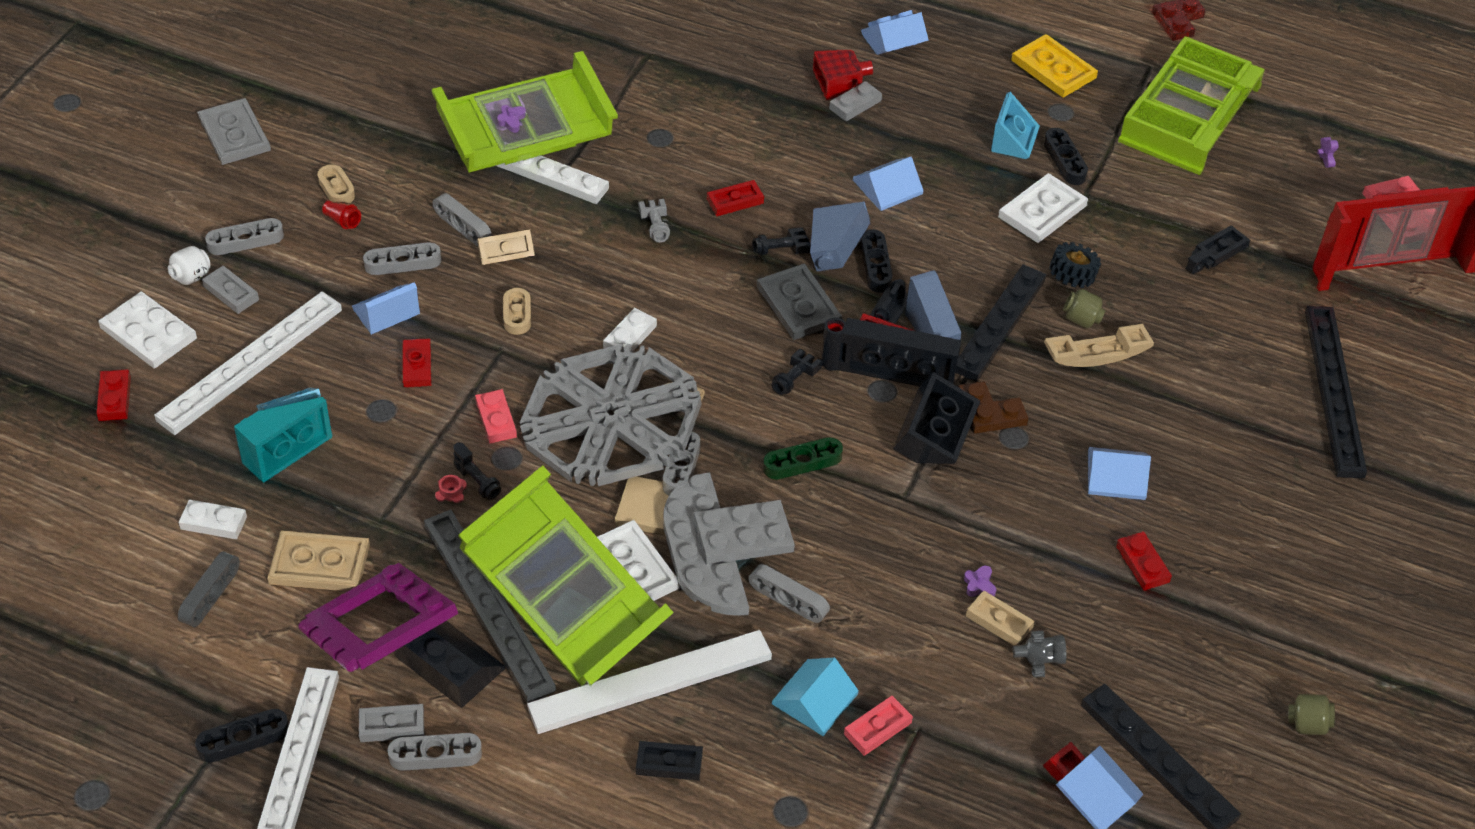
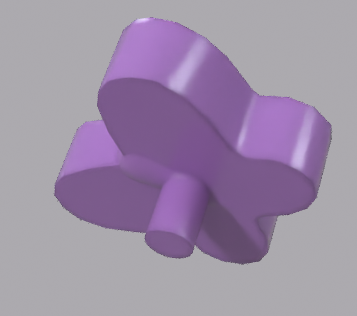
M508 105L502 106L501 114L497 117V124L499 126H506L513 133L519 132V120L525 118L526 109L522 106L510 108Z
M1330 137L1321 138V148L1317 149V154L1323 159L1326 168L1335 167L1336 165L1333 154L1338 149V142L1331 140Z
M982 566L975 572L971 570L965 572L964 581L968 583V596L980 595L984 590L995 597L996 587L989 581L992 574V569L989 566Z

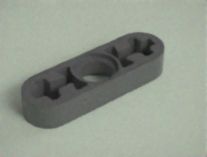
M224 551L218 554L182 602L178 611L179 622L192 627H197L235 577L240 564L237 556Z

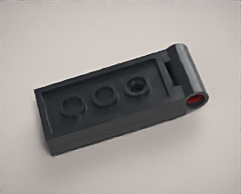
M833 317L825 322L821 360L823 361V367L829 371L840 370L918 387L934 372L954 384L961 340L847 318L845 322L841 318Z

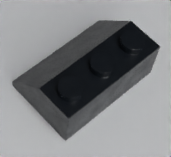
M933 372L918 388L893 449L916 463L955 464L981 400Z
M447 621L395 650L396 658L460 708H463L505 670L504 664Z

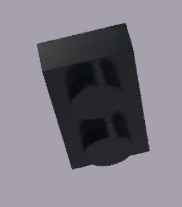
M639 741L636 775L700 781L703 746Z

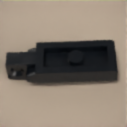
M1230 225L1197 244L1195 250L1188 258L1189 261L1185 269L1191 274L1200 272L1204 267L1211 269L1249 247L1251 240Z

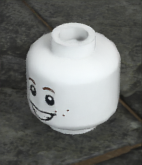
M189 246L174 252L170 256L168 272L172 279L177 280L183 285H190L208 275L210 260L204 250L195 246Z

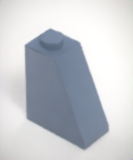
M865 202L822 207L813 210L810 254L816 271L837 269L844 266L870 224Z
M933 270L910 277L905 315L914 329L918 332L960 340V328L936 271Z

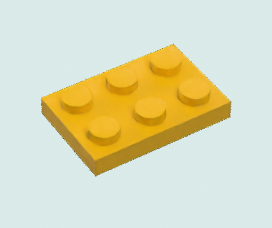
M1047 34L1012 53L1011 61L1062 98L1097 78L1098 70Z

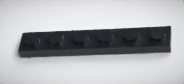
M1022 264L960 354L956 374L978 382L1044 284L1046 273Z
M1105 683L1082 699L1081 706L1207 829H1228L1239 820L1241 813Z

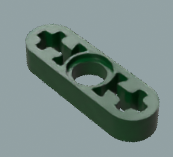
M827 437L771 451L764 457V474L770 479L779 480L837 465L842 460L843 445L838 439ZM798 455H807L811 460L800 462L796 457Z

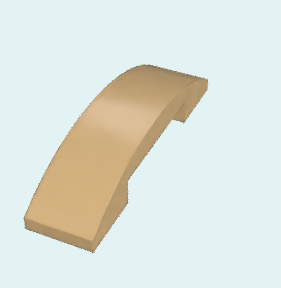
M1143 324L1119 327L1116 335L1073 341L1070 335L1045 338L1044 341L1054 362L1073 367H1091L1118 362L1142 353L1154 345Z

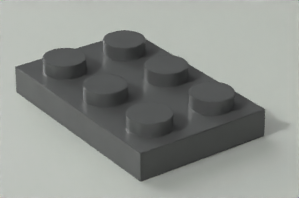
M805 263L757 279V288L793 340L824 330L825 322L830 318L837 317L842 319V315Z

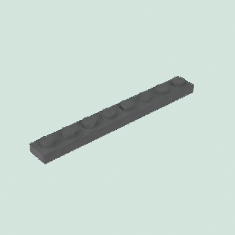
M450 509L424 520L427 532L526 702H533L555 692L554 681L504 597L460 549L462 540L458 535L463 531V528L452 510Z

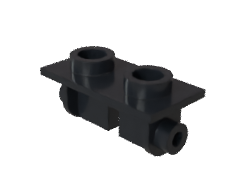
M902 279L893 281L890 287L886 288L870 316L894 324L897 323L906 308L908 298L906 283Z

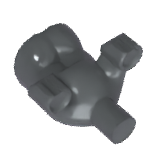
M1043 630L1031 631V636L1025 645H1015L1012 647L1014 658L1026 657L1029 661L1034 678L1045 677L1044 663L1066 664V642L1063 634L1044 637Z

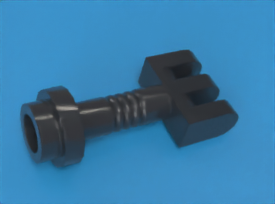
M804 228L788 229L787 237L767 239L764 234H760L757 238H753L752 247L754 253H759L761 256L767 255L768 249L792 247L795 254L810 252L811 243Z
M797 350L790 360V365L794 367L786 374L778 373L773 377V390L779 395L790 393L794 388L793 381L803 372L813 377L822 368L823 361L821 359L814 361L815 357L808 354L805 356L806 352L804 350Z
M463 443L454 444V466L463 476L469 474L480 486L478 493L483 498L488 500L496 498L501 492L500 481L496 477L488 478L473 462V453Z

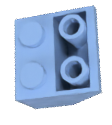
M912 10L869 22V27L861 30L862 35L877 55L929 41L922 12L913 14Z

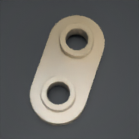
M326 165L319 169V185L329 200L346 204L354 200V186L340 166Z
M512 288L506 291L503 296L504 328L507 332L514 335L524 334L531 327L530 294L522 288Z

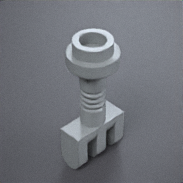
M659 199L658 206L655 205L654 200H649V207H645L644 201L638 202L641 219H651L650 237L658 243L665 242L670 236L669 226L667 223L662 222L660 217L667 216L665 200Z

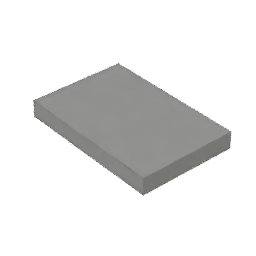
M246 98L197 112L199 120L222 165L271 151L270 143Z

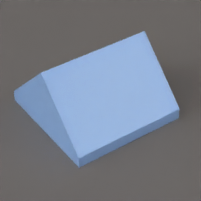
M912 156L891 161L853 176V181L880 211L923 194V188Z
M414 282L397 286L354 304L352 308L372 335L420 314L416 284Z
M1089 447L1088 494L1146 500L1151 456L1144 452Z
M1101 746L1097 747L1056 784L1095 829H1107L1144 795Z

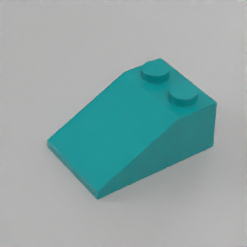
M323 397L260 410L248 418H244L234 426L242 464L263 483L332 438L327 402Z

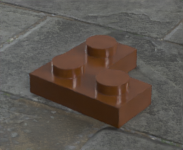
M985 381L958 386L981 400L971 424L974 434L1027 425L1029 418L1020 397L993 402Z

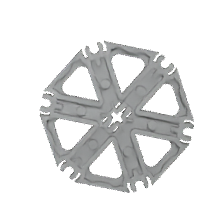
M623 344L560 359L561 363H554L557 373H550L545 370V378L540 375L520 420L521 432L528 451L570 482H572L573 476L575 477L576 484H579L583 477L589 476L590 486H594L596 482L598 486L663 470V465H670L669 457L667 456L669 454L679 458L681 456L680 450L684 452L702 403L700 392L697 391L696 381L693 376L650 347L647 353H645L644 346H641L638 352L632 353L631 344H627L625 347H623ZM609 363L614 364L604 389L580 373L584 369ZM648 369L657 370L673 381L669 384L636 392L642 374ZM552 394H558L576 406V408L539 417L546 398ZM613 411L614 415L609 416L607 412ZM674 411H681L685 414L676 436H669L646 420L647 418ZM585 435L576 460L571 464L565 463L548 450L549 445L552 443ZM618 437L646 457L640 464H634L617 470L607 468Z

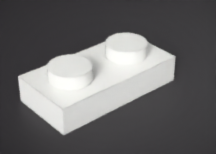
M634 308L603 340V348L623 344V347H625L627 344H631L633 352L657 327V319Z
M189 500L179 520V526L181 530L237 540L247 514L245 509Z

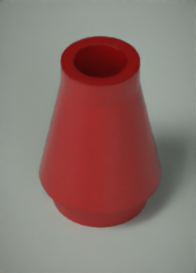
M328 200L322 207L323 214L331 218L343 229H354L361 221V212L353 204Z

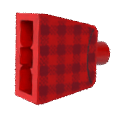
M852 50L814 52L813 72L826 100L844 94L861 84L863 76L873 74L871 60L859 62Z

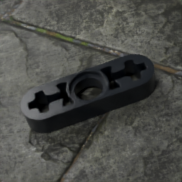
M1061 128L1047 130L1044 146L1064 180L1072 185L1083 184L1086 181L1088 167L1069 135ZM1067 154L1072 158H1063L1060 155Z
M870 229L864 232L861 239V251L867 284L872 291L884 293L886 288L890 287L893 276L886 239L881 231ZM872 241L876 244V248H872ZM879 258L883 262L875 264L872 263L870 259ZM881 273V281L877 278V274Z
M270 709L205 730L197 736L195 741L198 756L201 760L212 763L280 741L286 737L289 727L288 719L282 710ZM276 721L278 727L272 729L270 723ZM257 726L260 727V731L262 734H257ZM241 730H248L252 733L245 741L234 739L235 734ZM224 737H228V745L225 744ZM213 742L215 748L209 750L207 744Z

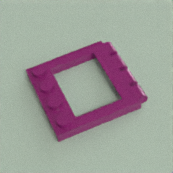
M397 563L387 566L376 576L305 615L306 619L299 623L298 628L343 668L352 672L358 668L361 670L365 669L459 613L454 602L403 565ZM384 591L395 593L399 601L402 603L407 602L410 609L416 614L421 613L368 645L336 620Z

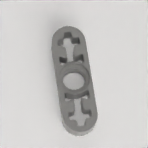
M444 193L433 200V207L438 216L476 246H478L477 239L492 236L490 228L483 220L449 194Z
M268 218L212 230L207 233L205 240L207 249L211 254L223 255L276 244L283 239L284 232L281 221L275 218ZM243 234H250V235H252V236H251L250 238H248V239H239V238H238L240 235H243Z
M435 243L371 249L363 256L364 268L371 275L432 269L441 263V250ZM400 256L409 257V259L404 262H399L396 260V258Z
M691 432L688 440V451L685 450L683 452L680 450L681 456L679 458L673 454L669 455L670 465L666 466L663 474V491L667 495H670L675 488L685 486L689 478L693 476L700 453V437L695 432ZM678 461H685L689 464L686 466H678L675 463ZM675 477H680V480L674 483Z
M759 564L749 576V582L755 590L812 622H821L830 611V605L824 597L767 565Z
M472 733L400 737L389 744L388 756L391 766L397 770L472 766L479 762L482 757V745L479 737ZM433 746H440L444 749L443 754L439 757H430L426 752ZM449 746H453L454 755H450ZM465 746H471L470 753H464ZM417 748H420L421 757H417ZM401 750H407L404 758H399Z

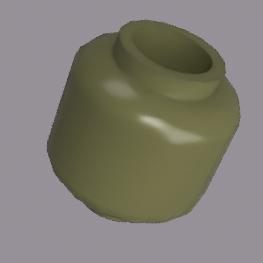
M1080 289L1076 293L1072 291L1063 307L1068 321L1086 329L1090 328L1094 323L1099 324L1105 314V309L1102 308V298L1085 289Z
M1299 694L1296 697L1295 704H1289V723H1295L1296 731L1299 734L1326 735L1329 732V728L1335 727V704L1330 703L1326 695Z

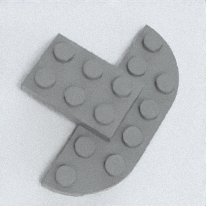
M710 472L694 475L689 478L685 486L675 488L669 495L664 507V532L677 580L690 599L694 602L698 600L710 606L713 612L725 615H749V604L736 560L794 552L795 544L781 500L720 508Z

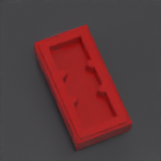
M403 340V387L432 386L431 340Z

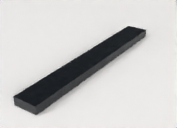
M1307 306L1305 316L1336 477L1365 478L1367 468L1334 307Z

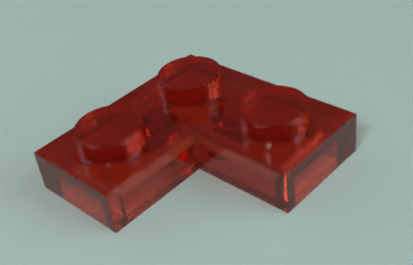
M1174 0L1155 4L1152 9V13L1172 41L1183 39L1185 36L1194 37L1196 29L1190 21L1204 18L1206 12L1198 0Z

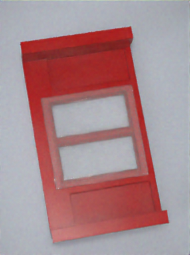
M1475 186L1455 189L1443 187L1373 195V198L1336 202L1333 212L1330 213L1312 267L1319 281L1317 285L1318 291L1329 289L1335 271L1456 257L1465 273L1475 272Z

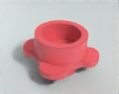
M446 475L438 481L439 491L435 493V498L438 501L446 500L460 503L464 500L463 490L467 487L465 480L460 479L456 475Z

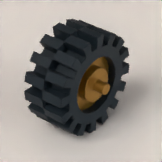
M1064 242L1062 245L1059 244L1050 262L1049 270H1051L1052 275H1056L1055 278L1058 281L1062 279L1065 285L1071 283V287L1075 288L1076 285H1079L1080 288H1084L1085 285L1089 287L1095 281L1101 266V259L1097 257L1098 254L1096 252L1091 253V248H1083V244L1079 243L1076 246L1075 242H1070V244Z

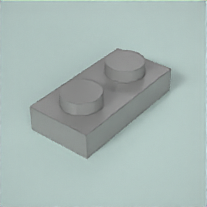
M865 81L830 101L829 109L843 120L848 121L881 102L882 93Z
M225 266L218 268L202 279L203 287L237 314L259 300L258 292Z
M423 704L359 708L360 742L424 736Z

